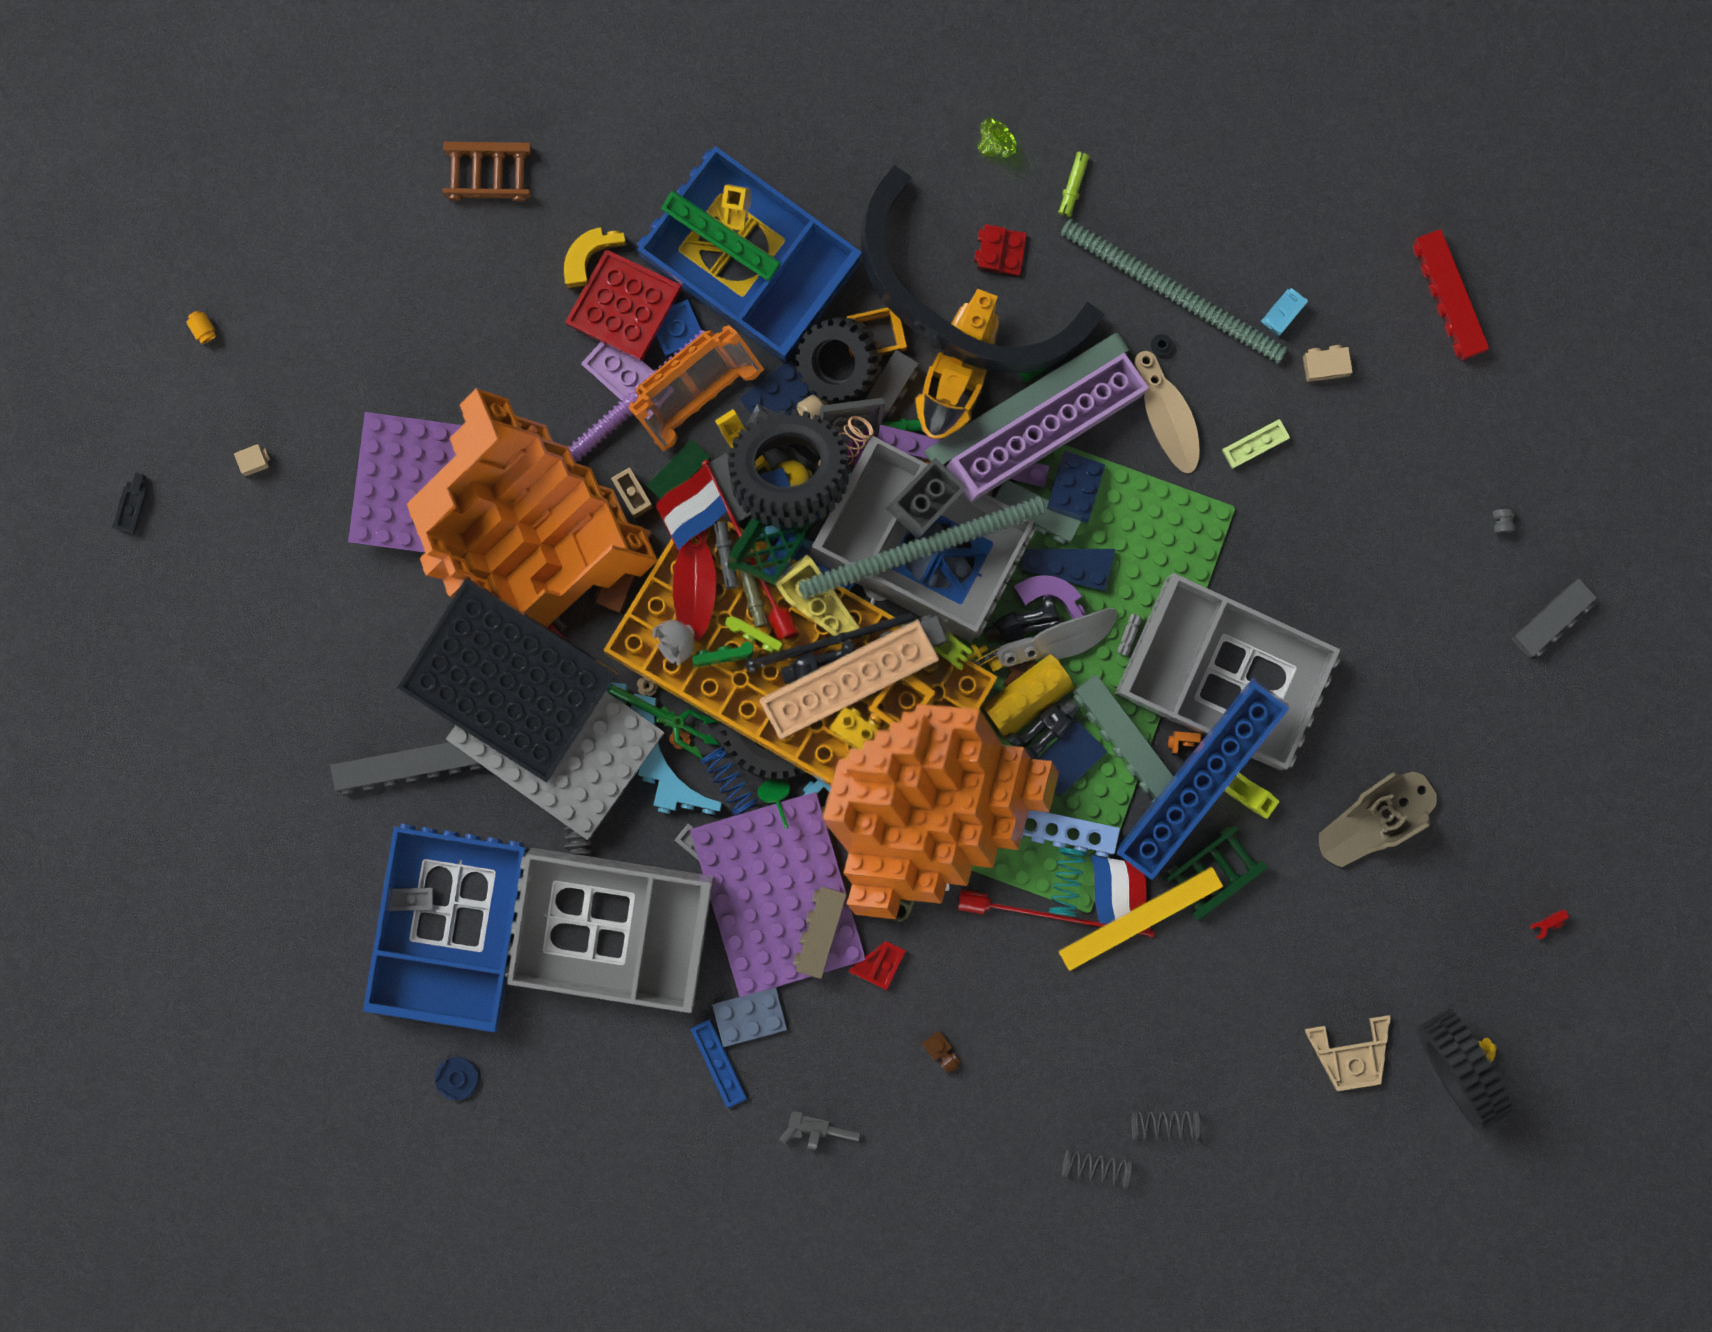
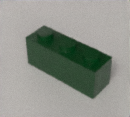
M691 439L646 485L647 489L660 500L669 491L696 474L702 468L703 461L708 460L710 462V456Z

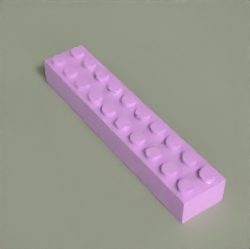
M1123 353L952 458L947 465V469L966 487L963 492L972 503L1142 397L1149 387L1126 354Z

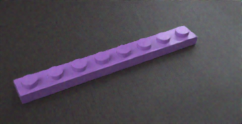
M881 424L877 437L907 454L926 459L928 458L924 452L942 440L931 439L926 435ZM1034 463L1010 479L1044 487L1049 466Z

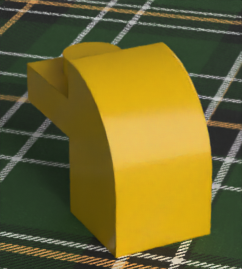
M727 184L724 187L722 207H725L723 223L731 229L745 231L748 209L751 206L750 188Z

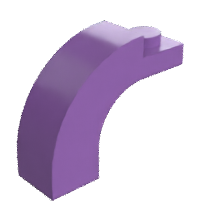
M1044 575L1035 576L1020 582L1013 588L1024 607L1039 598L1051 594L1052 598L1064 605L1072 619L1086 615L1083 607L1075 603L1082 596L1071 584L1060 578Z

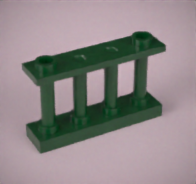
M1229 825L1219 832L1221 835L1219 838L1179 867L1176 864L1167 871L1168 876L1165 878L1167 882L1174 878L1178 884L1186 881L1181 872L1190 865L1198 874L1205 870L1198 859L1209 852L1229 878L1228 882L1230 884L1224 889L1221 887L1212 892V898L1207 902L1204 899H1200L1193 903L1195 911L1191 914L1196 920L1201 919L1268 868L1263 860L1259 862L1253 861L1233 833L1239 829L1237 826L1232 828ZM1225 839L1246 865L1247 871L1241 876L1239 873L1236 874L1216 848Z

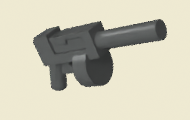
M794 1111L791 1113L788 1129L779 1138L786 1145L792 1137L802 1138L801 1132L808 1133L810 1137L807 1149L816 1150L819 1136L826 1137L827 1134L859 1141L860 1133L828 1126L829 1121L802 1116L803 1113Z

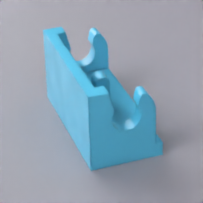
M1292 288L1290 290L1287 289L1260 323L1279 337L1306 305L1308 300Z

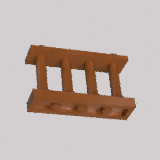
M444 142V152L451 158L450 188H443V194L445 197H448V200L459 201L461 198H513V201L522 202L526 201V198H531L529 189H524V159H526V156H532L530 143ZM462 155H470L473 158L472 189H459V169ZM483 156H492L494 158L493 189H481V159ZM505 156H513L516 159L515 189H502V170Z

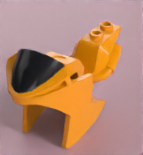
M977 289L969 304L964 303L960 307L951 324L973 338L995 345L999 325V315L995 314L998 296ZM943 352L938 353L933 365L929 367L922 394L915 398L918 418L923 431L928 437L937 440L945 438L958 431L971 420V413L980 396L987 370L969 365L954 357L943 355ZM932 376L940 379L936 400L928 395ZM965 389L974 391L964 408L956 407Z

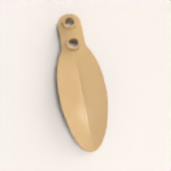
M1142 351L1136 356L1134 366L1149 387L1144 394V401L1151 427L1171 462L1180 471L1191 473L1197 466L1200 451L1198 431L1194 417L1181 393L1172 383L1165 379L1155 355L1149 351ZM1146 358L1150 363L1144 364L1142 360ZM1151 378H1157L1158 383H1152Z

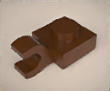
M1029 660L1013 666H1007L1011 673L1002 685L1007 687L1036 665L1037 662Z

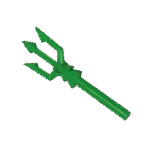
M613 684L609 687V693L657 717L656 723H664V726L671 727L673 729L674 742L700 759L703 758L696 746L691 747L680 740V728L703 739L705 744L719 745L711 734L705 735L684 724L689 715L703 720L704 724L719 721L691 709L676 716L665 705L659 709Z

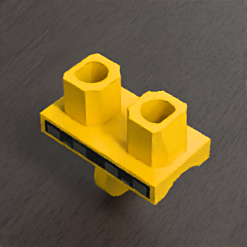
M975 643L971 645L974 654L972 656L967 654L969 661L977 657L978 660L973 663L978 666L988 662L993 672L1004 667L997 657L998 648L982 657L981 654L988 651L987 646L983 645L977 648Z

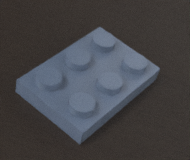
M776 987L712 1004L723 1047L787 1030Z

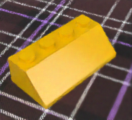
M1049 654L981 707L1003 738L1007 740L1005 737L1008 734H1016L1037 718L1038 714L1054 705L1075 689V686L1059 661Z

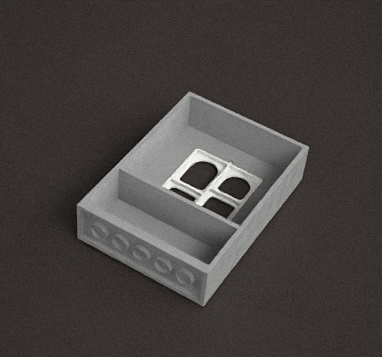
M1172 573L1165 579L1114 695L1206 737L1226 711V709L1200 697V692L1208 675L1214 674L1240 686L1242 691L1249 683L1246 679V674L1254 657L1260 656L1279 665L1285 671V684L1280 689L1273 690L1272 692L1287 702L1290 709L1251 758L1279 771L1286 770L1288 767L1293 766L1297 757L1294 753L1297 747H1301L1306 736L1303 733L1306 727L1309 728L1314 719V715H1312L1313 710L1321 704L1323 699L1321 692L1324 687H1328L1332 676L1329 674L1332 668H1336L1341 656L1338 655L1340 649ZM1225 641L1246 651V655L1236 674L1224 670L1214 663L1221 645Z
M531 848L528 853L522 856L520 869L524 870V874L519 878L517 891H521V894L516 899L514 912L518 913L515 921H513L511 934H514V939H512L508 949V956H511V960H509V964L506 965L505 977L508 978L507 984L688 1013L692 1012L695 1003L714 876ZM576 888L584 891L581 915L565 914L557 908L555 898L560 890ZM602 892L629 897L630 905L627 921L621 923L593 918L591 916L594 893ZM559 923L589 927L590 936L587 951L582 953L557 948L550 939L552 928ZM601 929L624 933L623 952L620 958L597 954V942Z

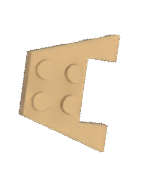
M1390 1015L1369 1018L1373 1041L1329 1048L1325 1026L1305 1029V1033L1336 1091L1381 1084L1388 1027L1391 1019Z

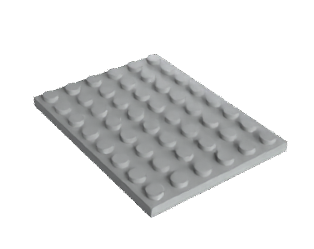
M605 691L547 783L456 725L446 740L589 841L665 732Z

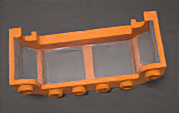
M730 325L723 327V331L716 334L711 330L705 331L637 386L635 391L638 395L635 403L631 402L628 408L663 452L673 447L676 443L677 434L673 429L681 426L689 416L698 412L709 400L714 399L722 389L731 385L738 376L744 380H754L765 370L738 332Z

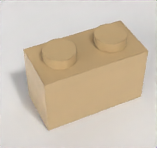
M1342 345L1330 346L1329 350L1321 351V348L1309 349L1308 353H1305L1303 356L1307 382L1347 377L1352 374L1348 347L1342 348Z
M630 467L611 478L634 519L653 508Z

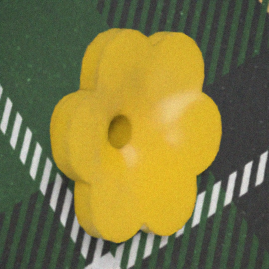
M1484 1038L1482 1042L1478 1041L1479 1046L1486 1053L1488 1060L1492 1062L1496 1056V1045L1489 1038Z

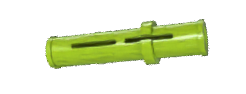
M1082 152L1076 153L1067 187L1062 193L1064 197L1058 214L1062 216L1066 214V217H1071L1075 201L1079 198L1078 191L1088 159L1090 158L1086 153H1083V156L1081 155Z

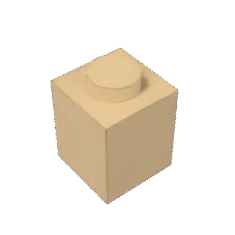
M259 444L234 453L241 474L244 476L269 467L267 461L270 460V456L266 448L262 449Z

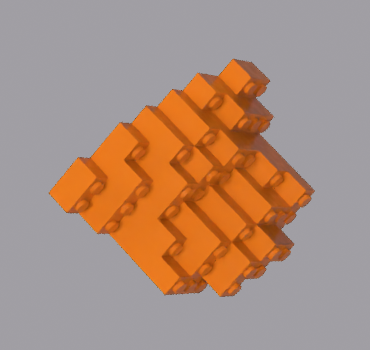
M477 388L460 404L466 422L450 437L456 456L407 503L410 516L414 521L417 534L425 551V554L420 558L423 571L429 577L442 579L449 597L453 598L465 578L469 577L546 627L557 619L592 585L609 589L625 573L641 577L657 562L643 527L627 522L613 489L598 485L591 468L576 464L569 447L553 442L546 425L516 416L508 398Z
M917 704L915 713L903 712L900 723L891 722L889 731L877 730L875 740H865L863 750L851 749L848 759H839L823 821L849 852L844 874L852 883L847 905L855 915L896 919L901 899L942 904L946 885L967 886L972 866L993 868L998 848L1019 850L1029 810L1050 812L1059 776V771L1054 763L1047 760L1031 759L1024 747L1003 746L979 709Z

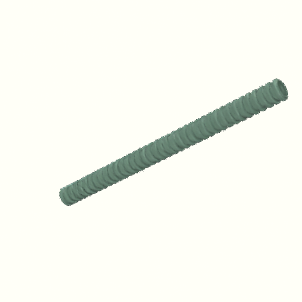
M1072 219L1066 222L1061 231V236H1067V239H1072L1073 243H1079L1078 246H1084L1085 250L1089 249L1091 254L1093 252L1096 253V257L1101 256V260L1104 261L1106 259L1108 264L1112 263L1113 267H1119V270H1124L1125 274H1131L1130 277H1136L1137 281L1141 280L1143 285L1145 283L1148 284V288L1153 287L1154 291L1158 290L1160 295H1165V298L1170 297L1172 302L1175 300L1177 305H1183L1182 308L1185 309L1186 307L1189 312L1193 311L1194 315H1200L1199 318H1205L1206 322H1212V326L1214 324L1217 325V329L1222 328L1224 333L1227 331L1229 336H1235L1234 339H1240V342H1245L1246 346L1250 345L1253 350L1257 349L1258 353H1264V357L1269 356V359H1274L1276 364L1283 358L1287 351L1286 346L1282 347L1281 343H1275L1274 339L1271 341L1269 336L1265 337L1263 336L1264 333H1258L1257 329H1251L1252 326L1248 327L1245 322L1241 323L1239 318L1237 320L1234 319V315L1229 316V312L1224 313L1222 308L1219 310L1217 305L1213 306L1211 305L1212 302H1206L1205 298H1199L1200 295L1197 294L1196 296L1193 291L1189 292L1187 287L1185 289L1182 288V284L1177 285V282H1172L1170 277L1168 279L1165 278V274L1160 275L1158 270L1155 272L1153 267L1149 268L1147 267L1148 264H1142V261H1137L1136 257H1130L1131 254H1125L1124 250H1118V246L1116 248L1113 247V243L1108 244L1106 239L1103 241L1101 236H1095L1096 233L1093 232L1091 234L1089 229L1085 230L1084 226H1078L1079 223H1073Z
M1037 496L1035 500L1031 498L1029 502L1023 501V504L1017 503L1016 506H1010V509L1006 507L1004 511L998 510L997 513L986 514L984 518L981 516L978 520L972 519V522L967 521L965 525L963 523L959 527L955 525L953 529L941 530L939 534L936 532L934 536L922 537L920 541L916 539L914 543L910 541L908 545L896 546L895 549H889V552L885 550L883 554L871 555L869 559L865 557L863 561L857 560V563L845 564L844 568L840 566L838 570L832 569L830 573L826 571L824 575L820 573L818 577L806 578L804 582L800 580V592L802 597L807 600L809 596L821 595L823 591L826 593L828 589L840 588L842 584L846 586L848 582L852 584L854 580L866 579L867 575L871 577L873 573L885 572L887 568L891 570L893 566L897 568L899 564L905 565V562L911 563L912 559L916 561L918 557L924 558L925 555L930 556L932 552L936 554L938 550L944 551V548L950 549V546L955 547L957 543L961 545L963 541L969 542V539L981 538L983 534L986 536L988 532L1000 531L1002 527L1006 529L1008 525L1012 527L1014 523L1026 522L1027 518L1031 520L1033 516L1037 518L1039 514L1045 515V504L1042 498Z

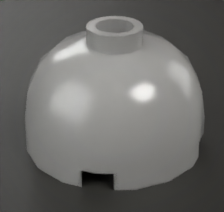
M668 620L652 630L654 639L658 637L660 644L657 645L659 650L672 664L676 662V665H679L692 654L695 645L693 636L695 634L689 625L685 626L677 620Z

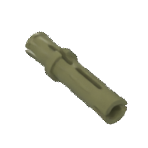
M751 561L744 562V564L752 566ZM738 569L748 601L747 608L752 614L755 628L767 626L768 621L763 607L765 604L764 600H761L755 576Z

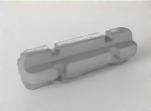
M1131 614L1129 617V625L1125 628L1121 639L1122 644L1119 645L1117 653L1120 655H1129L1130 645L1133 644L1138 630L1137 626L1140 625L1142 617L1139 615Z

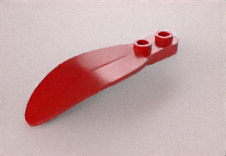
M706 530L690 539L681 547L673 573V603L676 619L693 629L695 634L693 636L694 642L702 638L709 626L716 595L715 565L706 544ZM698 539L699 543L693 544L691 540Z

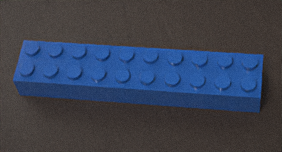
M1253 677L1117 847V854L1153 880L1290 709L1288 703Z

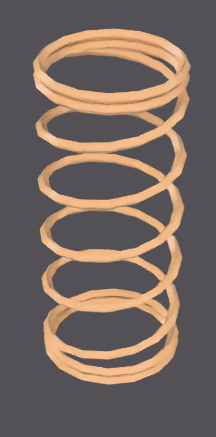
M858 416L851 417L848 420V425L844 426L845 433L838 434V436L841 434L848 435L855 441L858 447L853 448L845 444L852 456L847 455V457H852L848 465L853 462L854 457L865 446V442L873 435V428L870 423ZM851 420L862 421L869 429V435H863L858 428L851 425ZM849 426L850 430L856 436L863 438V440H858L849 435L846 431V427ZM857 441L863 442V445L859 447ZM851 449H857L858 451L855 455H853Z

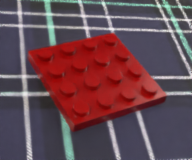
M606 249L567 317L565 324L642 361L679 295L682 286Z

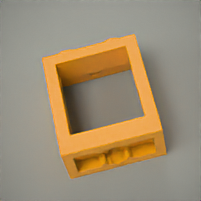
M888 307L847 316V318L855 319V323L890 316L896 345L877 349V351L882 353V356L894 354L896 350L899 352L906 351L907 346L901 320ZM849 347L850 356L853 357L854 354Z
M911 674L899 680L924 698L920 703L921 705H928L935 696V691ZM896 682L884 687L868 709V713L871 714L869 718L879 725L881 722L889 727L888 731L891 722H897L877 708Z

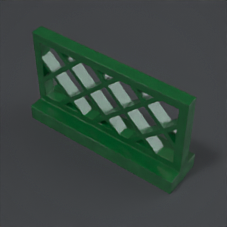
M761 516L757 521L752 518L728 556V569L736 572L738 568L776 585L813 523L810 524L809 520L806 519V525L796 527L795 522H792L791 529L781 531L780 527H776L778 532L766 534L765 528L773 525V521L770 520L768 525L762 523ZM795 533L796 541L786 543L784 536ZM780 537L782 545L771 547L769 540ZM765 541L768 548L757 551L755 544ZM785 550L787 556L776 560L774 552ZM770 553L773 561L761 563L759 556ZM756 558L757 565L749 566L744 564L746 559ZM775 566L777 572L773 577L765 573L764 568Z

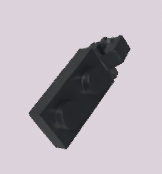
M135 473L132 483L127 482L126 487L124 486L113 522V529L135 535L147 494V487H144L145 475Z

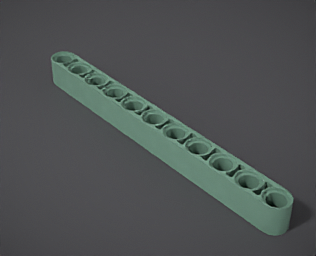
M1119 333L1113 334L963 426L958 431L928 448L924 454L930 462L936 458L946 467L952 458L1121 354L1125 353L1127 355L1130 349Z

